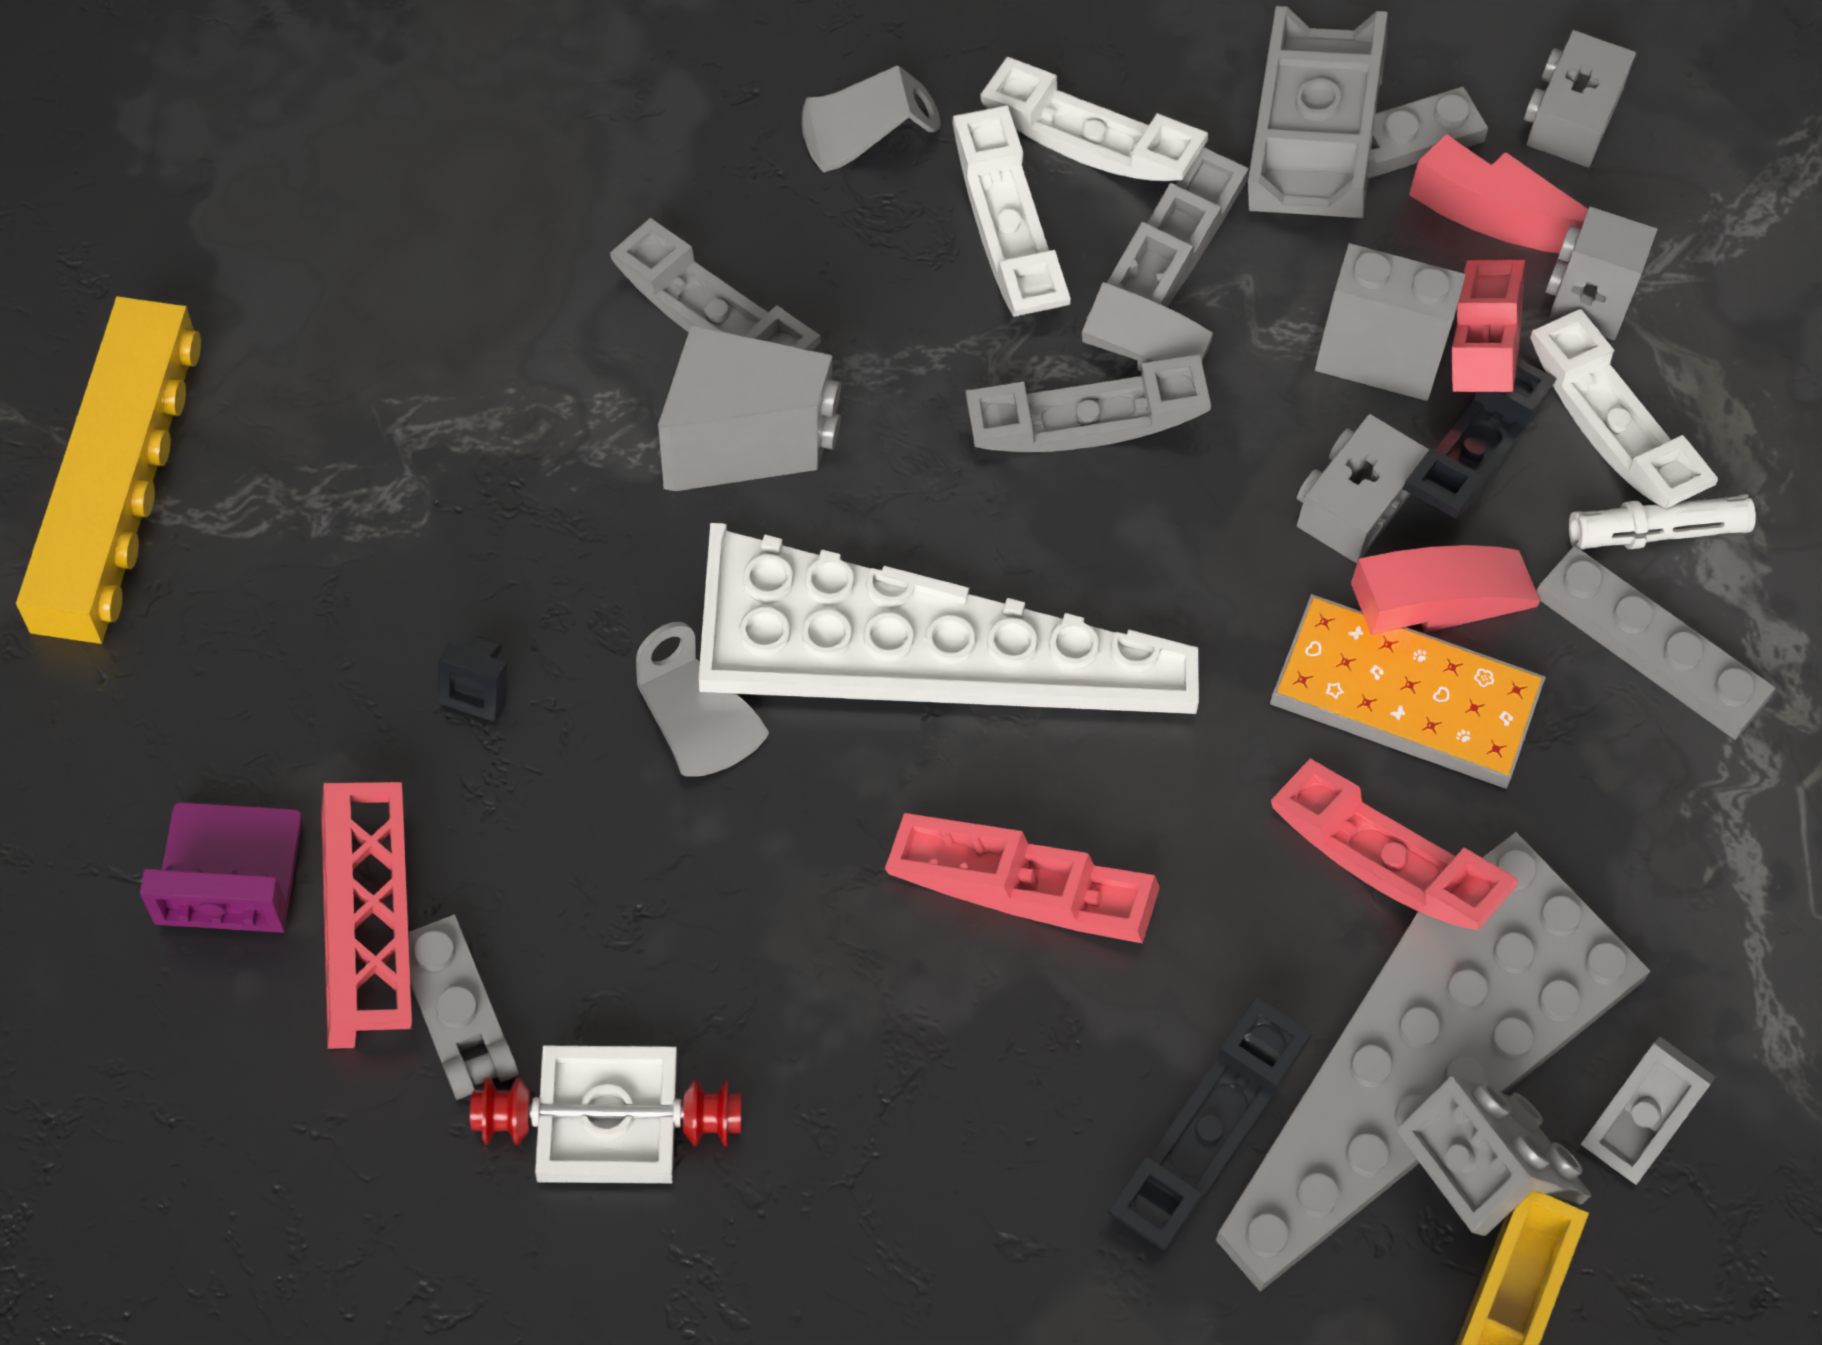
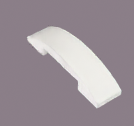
M1006 57L981 94V103L988 109L1008 105L1015 129L1027 137L1080 163L1122 176L1155 181L1183 180L1208 141L1207 132L1160 114H1156L1150 125L1060 92L1057 90V75L1010 57Z
M1008 105L953 116L958 153L974 217L994 277L1012 315L1019 316L1070 305V295L1055 250L1049 251L1024 175L1021 165L1023 150Z
M1582 309L1532 331L1530 338L1545 372L1556 378L1553 387L1566 409L1601 456L1631 486L1654 503L1667 509L1716 485L1718 477L1684 435L1671 440L1613 369L1610 362L1614 349Z

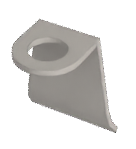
M899 65L839 92L821 97H808L801 113L802 131L812 159L823 172L840 168L853 161L907 118L912 119L931 133L938 130L941 126L938 109L926 88ZM914 92L924 102L929 118L923 114L917 105Z
M672 622L653 631L640 645L636 655L637 686L673 752L681 775L705 776L729 768L746 758L767 738L769 731L754 710L736 693L699 692L700 661L696 659L695 634L686 623ZM670 637L680 638L679 646L671 656L662 661L651 660L654 649L662 641Z

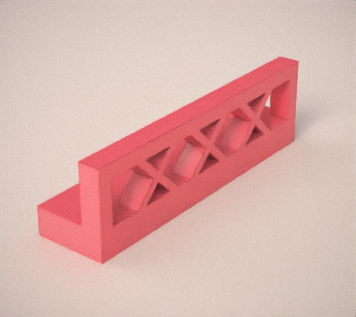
M402 782L324 783L321 823L328 1049L354 1048L356 1032L359 1030L411 1029L412 1015ZM388 802L389 820L372 836L351 819V803ZM389 836L390 852L381 845ZM352 838L361 845L353 854ZM370 854L391 870V879L374 896L353 879V870ZM391 895L392 911L383 904ZM354 897L363 904L355 914ZM372 913L393 930L394 937L376 956L355 939V929ZM393 955L395 972L385 965ZM355 956L366 965L358 974H356ZM375 973L396 991V1009L357 1010V990Z

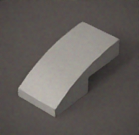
M1104 282L1100 287L1082 331V341L1084 343L1135 359L1140 371L1141 363L1200 354L1203 363L1213 338L1211 331L1189 318L1145 297Z

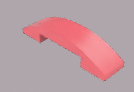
M1311 758L1271 799L1272 808L1286 822L1341 867L1392 899L1446 923L1479 930L1518 886L1516 877L1468 849L1463 848L1454 856L1362 802L1359 786Z

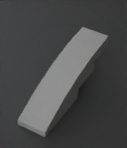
M1203 147L1183 180H1178L1175 185L1169 184L1148 223L1142 222L1107 284L1122 288L1168 307L1194 269L1249 178V168Z

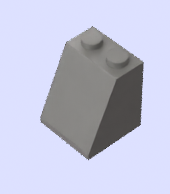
M1349 243L1334 291L1314 371L1428 401L1453 323L1466 274Z
M691 325L658 424L664 489L682 491L818 470L824 448L833 450L836 445L841 422V415L836 414L841 392V382L832 380V355Z

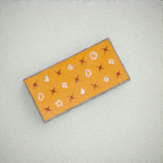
M1311 594L1272 694L1270 704L1507 789L1546 677L1406 627L1371 635L1361 611Z

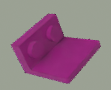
M176 803L172 811L162 870L144 869L140 895L154 924L284 933L303 822L301 813L293 809Z

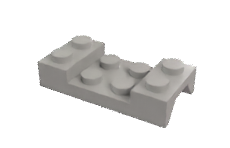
M1276 6L1248 178L1249 211L1363 218L1379 85H1382L1387 48L1388 12L1376 11L1354 31L1309 28L1288 7Z

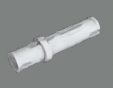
M1747 494L1717 499L1684 501L1667 509L1660 505L1642 506L1639 501L1624 502L1620 508L1572 512L1569 519V536L1572 546H1576L1580 550L1611 545H1624L1629 550L1643 548L1646 542L1694 538L1726 533H1749L1754 529L1756 514L1751 498H1748L1749 495Z

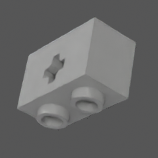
M1573 30L1564 51L1556 48L1552 50L1542 76V80L1549 82L1547 90L1544 91L1536 88L1530 100L1524 120L1533 123L1526 145L1590 168L1624 89L1637 52Z
M1589 206L1582 228L1569 226L1558 256L1559 260L1556 262L1546 293L1556 296L1549 319L1557 320L1582 309L1603 337L1615 340L1643 272L1657 228Z
M1369 414L1355 432L1347 428L1340 435L1329 455V459L1332 462L1322 473L1317 469L1313 470L1303 483L1297 495V500L1303 503L1297 527L1357 563L1358 559L1364 556L1411 495L1402 488L1406 479L1429 449Z

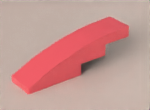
M908 813L903 815L885 866L889 875L951 897L1075 931L1142 944L1160 889L1155 875L1094 866L1089 853L1028 844L1023 831Z

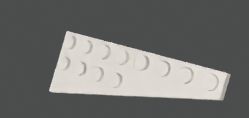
M710 523L699 667V692L1196 714L1199 703L1198 647L1133 630H1128L1127 634L1115 633L1089 626L1084 623L1083 617L1067 613L1064 614L1063 619L1024 609L1025 602L1007 598L1004 604L970 595L968 587L884 566L883 570L870 569L842 561L840 559L841 554L821 549L820 554L817 555L782 546V539L764 535L763 540L729 532L727 531L726 524Z

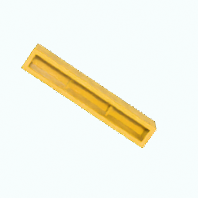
M116 297L16 601V605L30 634L102 644L109 622H116L120 615L122 607V589L120 585L125 569H132L136 563L139 549L137 530L141 518L148 517L152 511L155 498L153 479L157 466H164L168 460L171 443L170 424L173 415L179 416L183 411L186 399L184 379L188 367L196 366L200 356L201 336L198 331H194L186 306Z
M1535 1190L1524 1198L1504 1219L1455 1345H1539L1589 1213Z

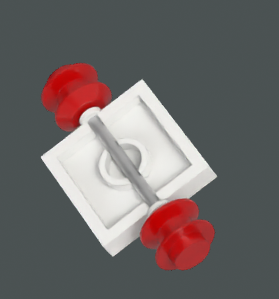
M543 1046L540 1098H533L532 1100L531 1091L521 1077L516 1078L510 1091L496 1090L491 1077H486L484 1090H473L471 1094L470 1126L471 1131H482L485 1145H489L495 1131H509L514 1144L519 1145L530 1131L532 1118V1125L538 1126L535 1171L537 1182L673 1183L675 1128H681V1119H683L684 1134L693 1146H698L704 1133H718L723 1146L727 1147L728 1133H741L742 1093H729V1079L724 1080L718 1093L704 1092L699 1079H694L684 1092V1105L682 1106L681 1099H676V1047Z

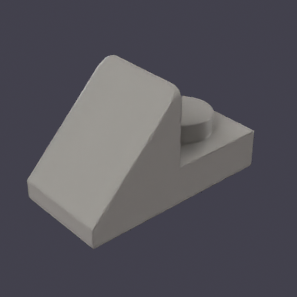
M1659 1037L1581 1145L1637 1185L1716 1076Z

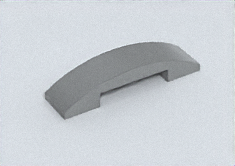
M651 218L610 252L611 260L655 306L688 333L691 325L810 351L821 343L819 334L777 305L768 313L694 261L692 246Z
M1200 354L1141 363V376L1030 394H1026L1024 382L966 391L975 447L1009 452H1053L1114 444L1163 431L1211 410V402Z

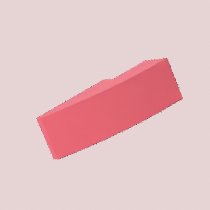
M1447 134L1418 161L1409 193L1411 197L1438 214L1471 230L1507 243L1558 254L1561 251L1569 226L1581 229L1588 212L1586 207L1505 152L1495 163L1490 165Z
M1467 260L1464 270L1466 276L1457 305V328L1452 345L1453 392H1513L1521 331L1525 260Z
M1459 545L1426 547L1360 558L1351 581L1371 635L1416 624H1421L1424 633L1535 608L1540 603L1539 596L1520 551L1495 546Z

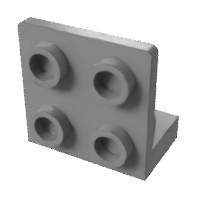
M1451 1075L1396 1129V1132L1472 1233L1486 1236L1533 1190L1581 1205L1591 1196L1590 1191L1578 1178L1583 1172L1579 1162L1562 1145L1556 1142L1551 1143L1539 1128L1543 1123V1118L1537 1109L1520 1094L1514 1093L1509 1096L1500 1093L1487 1082L1482 1081L1478 1085Z

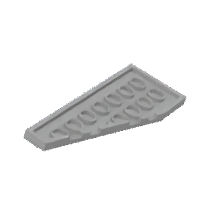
M1517 832L1490 851L1483 859L1516 877L1518 886L1479 930L1449 924L1418 911L1218 1232L1216 1238L1218 1244L1260 1292L1420 1163L1396 1132V1129L1451 1075L1478 1085L1484 1081L1493 1086L1498 1092L1507 1093L1643 983L1650 973V970Z

